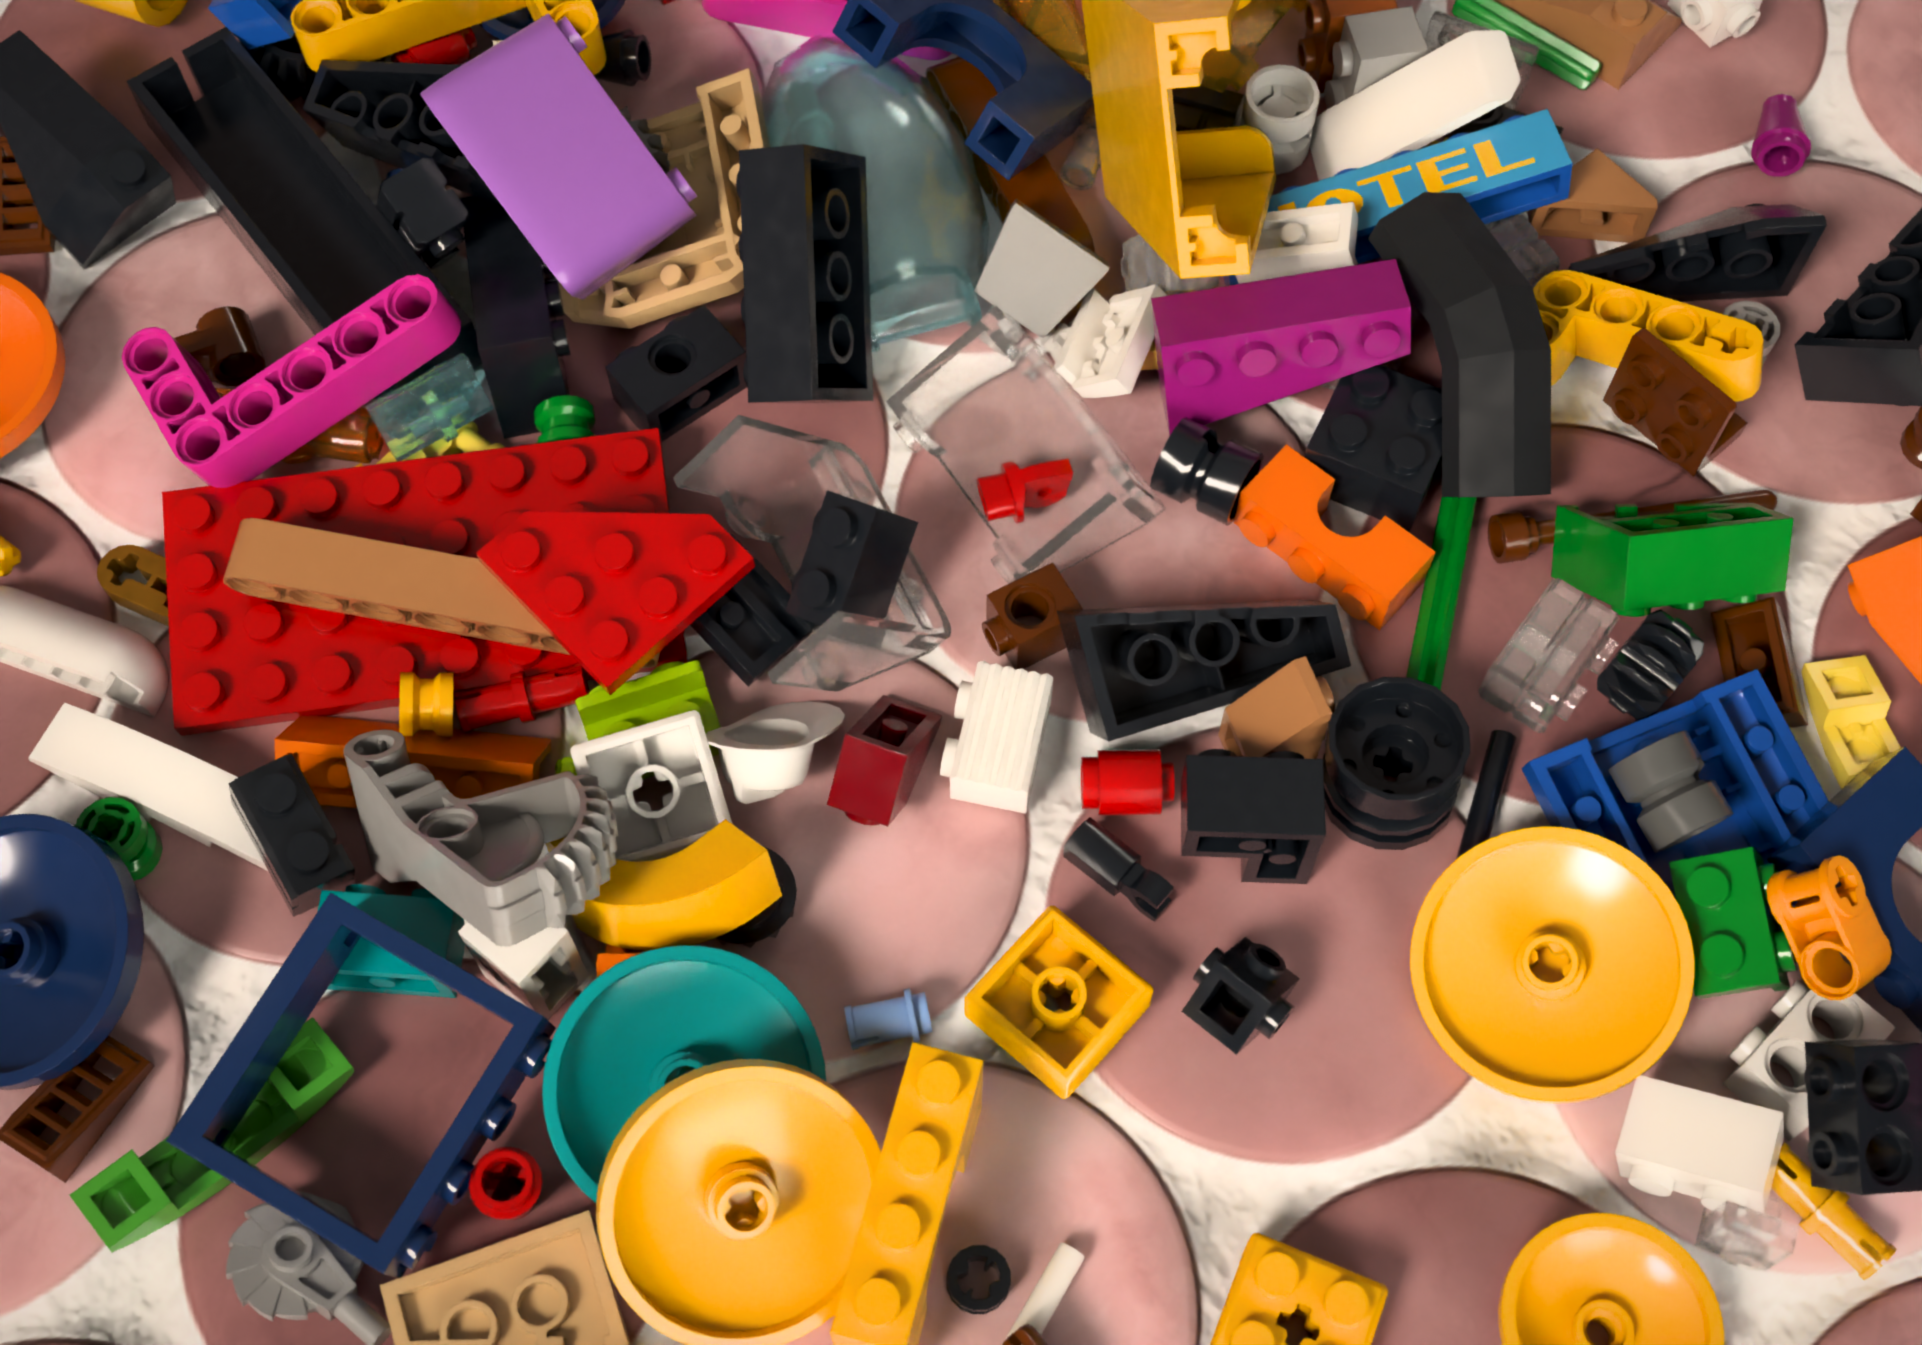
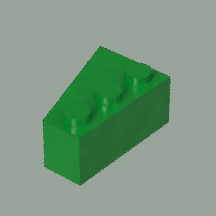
M1755 503L1674 504V512L1637 516L1638 506L1636 504H1616L1615 516L1594 517L1580 511L1577 505H1557L1551 577L1611 605V611L1615 614L1629 617L1647 616L1651 613V608L1661 606L1682 610H1697L1704 607L1705 601L1717 599L1733 603H1752L1757 601L1758 594L1781 592L1786 589L1793 517Z

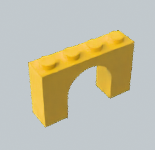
M912 1042L830 1330L833 1345H919L928 1311V1281L945 1208L956 1171L965 1172L982 1109L983 1060Z

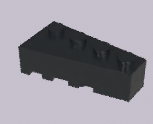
M343 60L321 61L303 110L343 147L399 168H407L423 157L425 159L432 158L446 178L447 186L502 206L420 94L438 79L461 65Z
M476 196L463 197L460 200L468 211L463 228L477 345L504 439L538 433L540 431L536 429L534 422L536 406L543 400L554 396L570 395L563 356L571 355L564 319L556 320V317L565 316L559 284L557 280L549 281L556 279V277L503 206Z
M1922 208L1889 242L1890 254L1876 264L1870 263L1858 276L1859 287L1847 300L1836 299L1824 312L1825 324L1816 333L1806 332L1796 342L1795 350L1805 400L1922 406Z
M1290 600L1057 611L1089 731L1108 742L1231 704L1291 661L1304 656L1307 657L1315 677L1351 666L1336 604L1315 600Z

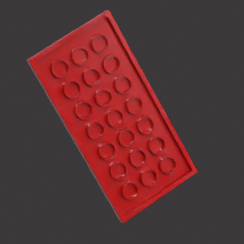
M659 428L243 481L228 488L204 486L162 492L174 729L181 736L295 721L300 716H331L399 706L400 672H414L420 679H434L439 673H453V699H455V692H465L510 681V675L513 673L524 671L527 677L573 666L575 663H578L571 655L278 602L240 593L229 588L223 582L240 522L244 518L264 519L478 558L476 552L524 511L670 513ZM685 630L660 651L657 666L641 668L635 674L652 672L660 665L669 662L687 663ZM583 668L584 672L582 673L586 675L587 680H594V678Z

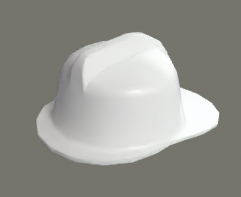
M812 701L790 702L768 707L729 726L709 731L706 737L709 745L718 747L722 773L725 779L732 784L736 800L749 804L773 798L786 789L802 784L808 774L815 742L827 737L843 726L845 714L839 707L828 703Z

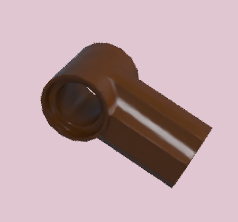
M225 306L213 309L205 313L198 320L195 331L174 338L202 365L211 382L216 381L224 386H240L266 367L265 359L249 315L243 309Z

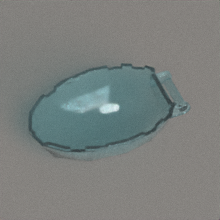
M815 35L776 61L761 99L770 147L806 144L866 157L872 352L880 351V344L965 321L968 326L981 324V308L974 289L987 260L990 231L989 221L971 149L964 144L966 141L928 79L897 57L875 69L840 38L830 35Z

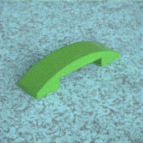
M313 1017L304 1023L224 1145L225 1148L253 1165H256L304 1125L355 1072L353 1066ZM165 1138L141 1157H138L133 1149H131L69 1196L108 1249L113 1253L178 1219L224 1189L232 1181L166 1142L167 1138Z

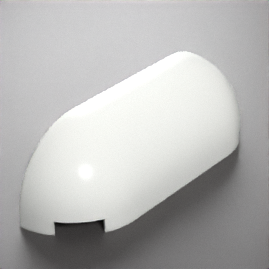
M0 585V662L155 717L165 698L169 677L163 655L148 638L122 625L17 588Z

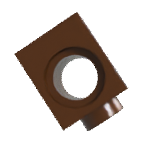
M1052 562L987 594L986 621L982 622V630L990 648L997 656L1005 654L1015 670L1025 669L1067 648L1057 611L1084 609ZM1032 615L1040 618L1043 622L1028 626L1019 623L1016 619L1021 616Z

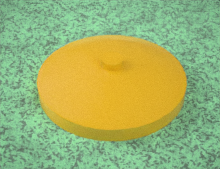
M1542 826L1506 832L1474 846L1461 855L1442 873L1425 897L1415 922L1410 947V970L1415 998L1425 1023L1443 1051L1461 1069L1482 1084L1503 1094L1537 1103L1564 1104L1596 1099L1629 1085L1636 1080V1077L1645 1074L1658 1062L1677 1036L1689 1008L1695 977L1693 945L1687 922L1679 904L1662 879L1643 860L1619 844L1593 833L1565 827Z
M763 1059L722 1061L700 1067L667 1083L641 1104L626 1121L608 1152L600 1175L596 1201L597 1232L604 1260L618 1291L629 1306L645 1322L660 1333L686 1345H783L818 1328L836 1313L880 1158L881 1150L871 1129L845 1096L828 1082L799 1067L778 1061Z

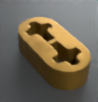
M123 545L110 550L101 559L97 567V579L101 587L118 605L169 627L168 600L165 595L167 591L165 557L135 545ZM138 569L148 582L144 585L133 579H126L121 583L118 578L123 572L133 574Z

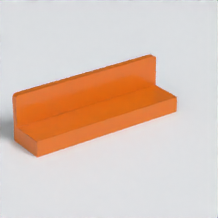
M300 716L274 739L275 760L292 754L320 805L357 808L343 753L344 747L354 737L369 731L385 729L399 732V724L324 716ZM453 729L452 736H438L433 730H419L413 736H404L410 763L423 764L432 773L435 781H442L449 792L460 799L473 798L539 779L540 764L551 750V739L478 731L464 732L463 730Z

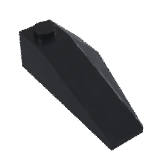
M21 30L0 42V126L44 227L75 261L85 269L176 204L171 175L122 123Z
M1750 204L1744 207H1732L1570 264L1568 270L1581 272L1680 302L1788 296L1825 230L1827 223L1824 215L1792 204Z

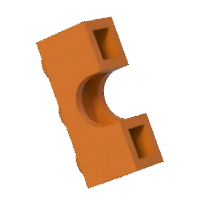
M1286 444L1240 492L1234 523L1239 526L1242 534L1251 543L1259 547H1267L1285 560L1293 573L1301 580L1311 584L1316 583L1335 597L1347 614L1358 620H1366L1380 631L1425 581L1436 551L1386 515L1372 530L1360 536H1342L1329 530L1323 524L1320 517L1327 510L1335 479Z

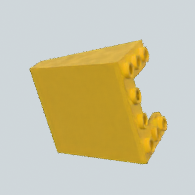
M1082 0L1105 198L1180 279L1250 274L1276 182L1272 143L1264 132L1251 126L1176 132L1172 89L1201 85L1204 78L1203 56L1207 51L1215 47L1217 51L1231 49L1233 44L1232 19L1237 10L1244 8L1252 0Z

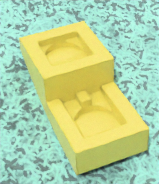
M1866 655L1804 663L1801 673L1810 711L1827 760L1842 790L1870 763L1901 749L1885 719L1891 700Z

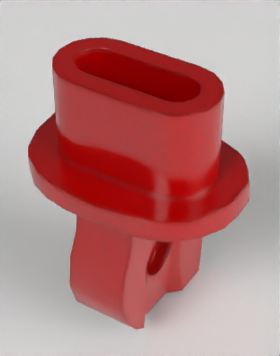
M1069 458L1039 463L1022 469L1016 463L1008 461L1001 464V473L976 478L979 497L987 521L1012 516L1016 524L1023 523L1024 508L1047 507L1057 503L1067 494L1073 477V470Z

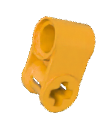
M1841 855L1824 859L1817 869L1799 874L1791 870H1784L1773 873L1769 878L1767 900L1771 912L1783 929L1799 965L1803 980L1812 991L1829 1000H1844L1884 972L1891 960L1892 951L1890 943L1882 931L1866 896L1862 877L1856 866L1848 858ZM1839 881L1841 883V886L1835 888V885ZM1798 900V903L1793 907L1791 902ZM1840 952L1847 957V959L1851 963V966L1844 961V959L1840 955Z

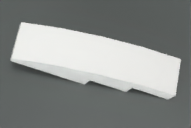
M65 702L29 756V761L103 799L108 797L123 798L133 803L148 822L154 818L208 847L214 843L268 871L231 803L229 783L238 777L124 725Z

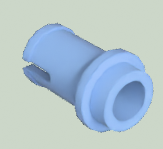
M907 988L903 989L904 996L853 1007L851 1005L844 1006L852 1050L907 1037H913L915 1043L921 1042L920 1035L933 1032L925 992L911 994V989Z

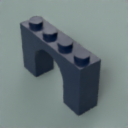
M848 0L832 31L875 69L915 47H933L951 52L979 69L993 84L998 95L989 100L964 144L1008 181L1074 134L1094 102L1092 84L992 0Z
M1903 747L1870 763L1770 855L1767 860L1769 863L1776 864L1778 872L1791 870L1797 874L1817 869L1824 859L1838 855L1848 858L1856 866L1862 877L1866 896L1882 931L1889 940L1892 951L1890 964L1884 972L1874 978L1875 988L1888 1003L1900 1008L1922 1033V943L1904 924L1896 908L1892 893V872L1896 857L1903 845L1922 827V764L1906 747ZM1839 881L1835 885V888L1841 886V883Z

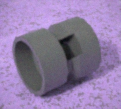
M1687 730L1654 742L1624 758L1608 770L1625 801L1640 803L1642 810L1636 821L1654 853L1664 851L1684 842L1734 814L1716 781L1699 778L1698 775L1705 764Z

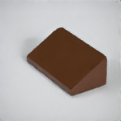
M1775 597L1711 613L1724 682L1758 669L1789 728L1808 725L1786 618Z

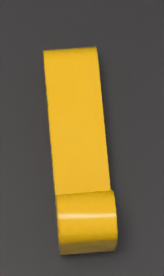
M1572 270L1553 271L1540 279L1533 288L1551 348V386L1561 379L1576 356L1618 368L1632 336L1641 328H1645L1735 402L1746 400L1759 390L1762 376L1764 339L1762 332L1754 324Z

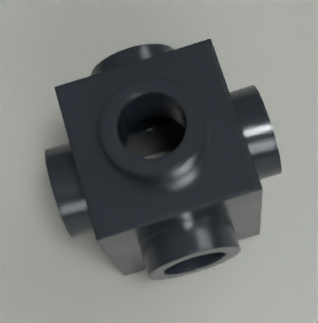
M1245 937L1226 953L1219 947H1216L1208 955L1193 977V980L1199 986L1182 1012L1237 1055L1260 1033L1271 1039L1282 1027L1295 1008L1286 998L1300 978L1286 968L1284 960L1274 950L1263 944L1253 943Z

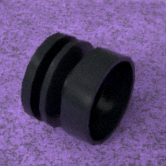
M1408 677L1378 678L1358 685L1339 701L1328 726L1323 756L1325 810L1330 821L1351 840L1374 849L1404 850L1427 842L1447 824L1455 805L1461 779L1470 755L1469 726L1458 705L1437 687ZM1384 775L1392 776L1396 779L1395 781H1388L1384 779Z

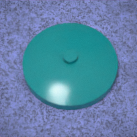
M690 945L663 947L635 955L614 965L588 985L571 1004L553 1036L547 1054L543 1074V1110L547 1130L561 1164L577 1186L596 1203L600 1175L606 1157L626 1121L641 1104L667 1083L685 1073L706 1065L737 1059L771 1060L799 1067L826 1081L822 1048L808 1014L792 992L773 974L751 960L722 949Z

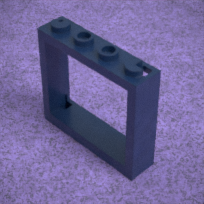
M330 892L166 1142L382 1274L401 1278L407 1268L414 1269L424 1251H431L438 1235L437 1231L432 1228L447 1203L456 1205L469 1190L470 1175L475 1168L472 1164L486 1140L496 1141L509 1125L517 1106L511 1100L526 1076L531 1079L535 1078L544 1068L546 1062L543 1059L549 1051L552 1042L550 1037L556 1027L536 1011ZM360 937L513 1025L379 1241L224 1147Z

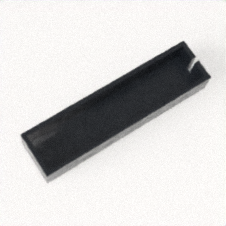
M227 27L182 50L202 95L200 99L194 101L179 66L172 57L126 81L149 128L314 335L407 275L419 274L428 277L453 306L461 320V330L456 341L442 353L368 401L385 424L482 364L472 320Z

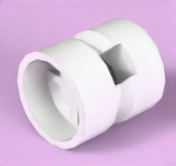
M1281 64L1264 67L1255 72L1246 85L1240 126L1255 127L1264 132L1270 139L1274 150L1275 174L1294 170L1307 157L1320 94L1316 81L1307 72L1294 66Z

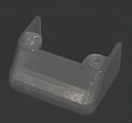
M742 415L735 417L673 477L677 488L720 497L726 509V520L737 534L744 538H753L771 543L791 584L801 567L813 532L814 518L822 507L827 490L891 512L867 465L846 445ZM909 548L885 619L837 611L821 626L816 625L813 633L805 637L794 650L767 673L773 684L838 692L929 654L951 636V625L912 549Z

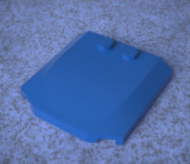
M1758 669L1701 691L1689 701L1590 741L1585 738L1533 759L1521 768L1550 827H1565L1586 831L1604 837L1626 848L1643 860L1662 879L1675 899L1669 862L1753 847L1763 857L1764 864H1768L1767 858L1829 802ZM1687 730L1705 764L1698 775L1699 778L1716 781L1734 814L1684 842L1664 851L1654 853L1636 821L1642 810L1640 803L1625 801L1608 770L1624 758L1654 742ZM1798 900L1792 901L1791 905L1794 907ZM1777 922L1778 931H1782L1781 925Z

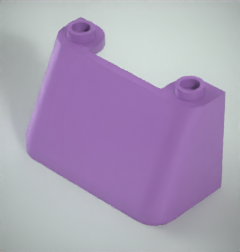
M548 13L441 77L420 94L435 117L556 279L571 296L584 300L696 217V213L688 203L695 199L697 195L676 167L668 173L663 170L579 55L588 46L568 18L564 16L558 22H555Z

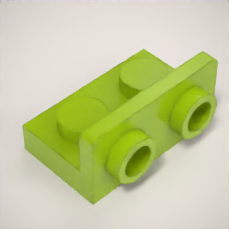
M699 660L687 663H665L655 668L650 675L625 682L611 695L599 685L592 689L588 695L575 700L588 741L691 710L699 712L706 734L709 731L721 728ZM709 745L712 757L719 755L718 747ZM646 772L641 775L642 780L655 776L654 772Z

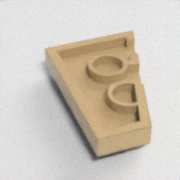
M589 1210L380 1285L395 1345H631L613 1282L603 1257L596 1224Z

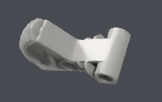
M395 730L369 731L354 737L345 745L343 753L373 869L390 883L417 881L494 944L500 947L512 946L547 927L561 928L565 926L566 915H577L584 912L585 901L600 896V885L611 880L610 868L616 865L615 852L618 848L616 842L618 829L612 803L607 798L606 790L600 787L596 776L588 774L575 776L571 772H562L473 798L460 799L451 794L442 781H435L432 773L423 764L410 763L405 738ZM565 838L555 849L538 860L544 843Z

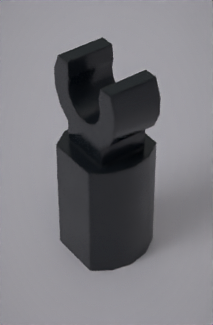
M1091 817L1086 819L1074 831L1064 845V858L1113 896L1121 892L1142 914L1154 922L1171 904L1172 900L1168 896L1173 892L1174 887L1156 872L1145 869L1140 865L1142 856Z

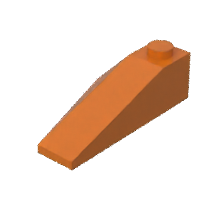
M1922 536L1847 566L1853 581L1848 582V592L1855 609L1861 616L1868 617L1872 627L1922 685Z

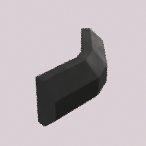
M1423 192L1381 218L1368 240L1383 261L1396 259L1406 292L1429 323L1442 365V497H1513L1551 494V348L1532 286L1461 193Z

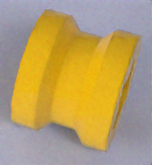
M400 672L399 733L403 736H413L419 730H433L438 736L453 735V673H439L434 679H420L414 672Z

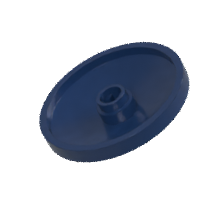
M16 814L0 817V1090L25 1089L41 1085L46 1080L57 1078L70 1071L94 1052L111 1033L131 998L140 971L144 948V922L139 894L129 870L119 855L104 840L91 831L63 820L38 814Z

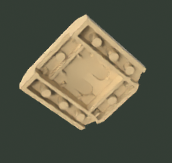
M749 68L697 86L696 91L700 102L647 120L650 129L649 134L661 135L663 152L668 154L669 171L676 167L696 193L697 197L688 204L697 216L584 300L571 296L559 282L564 313L573 322L631 329L738 293L744 288L743 262L738 248L739 238L742 233L741 200L736 188V178L740 170L739 150L770 147L758 81Z

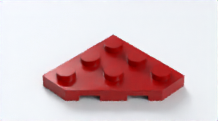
M524 511L476 552L478 559L488 571L609 695L613 694L755 568L754 557L710 514Z

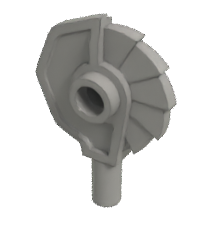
M298 1191L354 1225L346 1207L313 1194ZM266 1202L244 1212V1216L248 1220L234 1232L228 1241L231 1250L226 1265L227 1280L232 1278L235 1292L243 1307L248 1303L258 1314L271 1321H274L275 1316L289 1320H307L308 1313L317 1312L330 1321L337 1317L366 1345H382L392 1333L390 1324L358 1296L355 1281L363 1266V1261Z

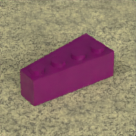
M1396 259L1151 298L1159 386L1169 436L1177 424L1185 417L1206 425L1411 354V304Z

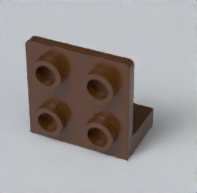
M1641 328L1632 336L1602 400L1612 408L1614 414L1621 421L1635 427L1658 447L1665 458L1671 462L1678 463L1693 477L1734 442L1747 425V422L1734 412L1737 408L1734 400L1645 328Z

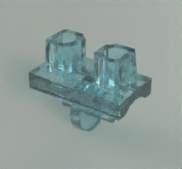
M463 353L448 361L445 360L427 370L423 375L396 390L383 394L374 399V402L365 406L396 461L406 459L441 438L445 442L458 437L457 429L494 409L490 399L479 383L469 359Z

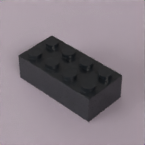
M806 144L739 150L740 170L736 178V188L741 200L742 233L739 238L738 248L743 262L744 276L741 316L746 330L747 358L743 366V376L748 387V403L873 401L866 157Z

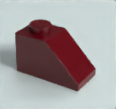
M883 695L845 734L827 805L845 811V815L857 823L864 825L881 824L888 827L907 804L940 727L943 715Z

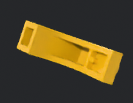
M725 819L697 841L670 856L642 862L616 859V865L610 868L611 880L600 885V896L585 901L584 912L572 915L578 929L600 942L630 950L650 951L671 946H691L717 938L745 924L783 895L767 849ZM565 838L545 843L548 851L551 852Z

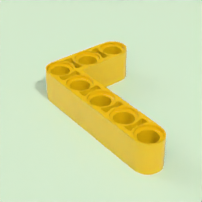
M303 0L295 6L290 16L291 24L305 61L311 70L315 72L318 71L322 60L374 61L525 7L528 8L534 22L548 13L555 22L566 16L588 46L579 55L593 75L601 71L607 59L597 11L591 0Z

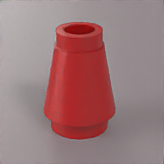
M516 1147L494 1149L478 1160L469 1180V1191L475 1206L485 1215L496 1219L517 1220L527 1216L533 1210L542 1188V1173L536 1160L526 1151ZM515 1184L523 1186L519 1194L511 1195L508 1201H501L502 1193L507 1187Z

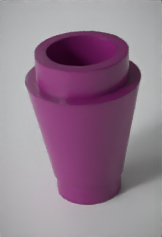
M1777 94L1769 97L1763 103L1751 148V156L1763 173L1774 177L1788 176L1803 166L1810 154L1811 143L1803 124L1797 101L1790 95Z

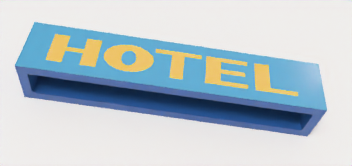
M1548 109L1529 115L1512 116L1500 124L1472 133H1458L1446 141L1415 151H1401L1389 159L1358 169H1344L1332 177L1304 186L1285 188L1278 194L1271 196L1267 212L1354 202L1359 217L1355 257L1357 263L1360 264L1381 257L1368 240L1378 221L1423 192L1461 193L1482 222L1488 224L1568 199L1573 163ZM1235 275L1222 276L1226 286L1239 284Z

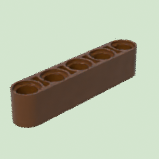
M961 57L928 67L925 75L932 102L1002 224L1011 205L1017 198L1095 253L1093 239L1084 219L1045 155L1008 181L964 144L989 100L998 95L989 79L974 65Z

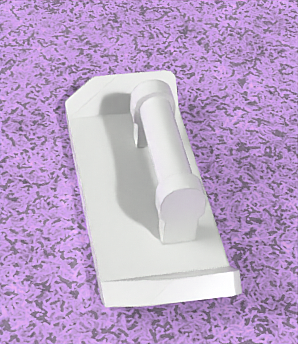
M1502 30L1467 32L1318 115L1312 128L1310 149L1318 180L1332 177L1344 169H1358L1389 159L1401 151L1418 150L1510 101L1521 79L1506 33Z

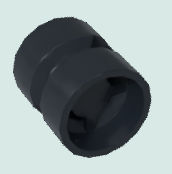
M1185 417L1177 424L1168 438L1155 465L1150 487L1180 503L1193 498L1196 500L1198 512L1228 526L1235 519L1240 492L1259 473L1264 456L1263 453L1233 439L1222 445L1218 443V436L1215 430Z

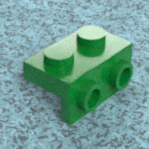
M1753 847L1669 862L1676 901L1685 917L1692 939L1695 970L1693 989L1695 996L1703 999L1771 988L1775 992L1789 990L1790 985L1787 972L1797 971L1798 963L1783 930L1778 931L1776 919L1771 912L1767 900L1768 880L1773 873L1778 872L1776 864H1764L1763 857Z

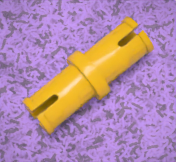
M1784 1142L1781 1147L1771 1189L1802 1218L1799 1225L1809 1235L1817 1232L1858 1272V1275L1863 1280L1868 1279L1882 1267L1880 1262L1883 1259L1888 1261L1894 1255L1897 1248L1892 1243L1889 1244L1846 1203L1850 1198L1846 1192L1811 1186L1810 1167Z

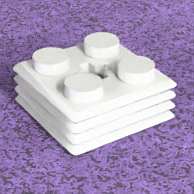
M696 710L589 740L571 747L570 752L577 775L588 774L596 776L600 787L606 790L607 798L612 803L618 829L616 859L642 862L664 858L685 849L726 819L732 823L701 716ZM646 772H654L655 778L658 781L669 780L672 792L662 797L664 807L659 810H651L647 801L636 803L633 797V790L642 786L641 775Z

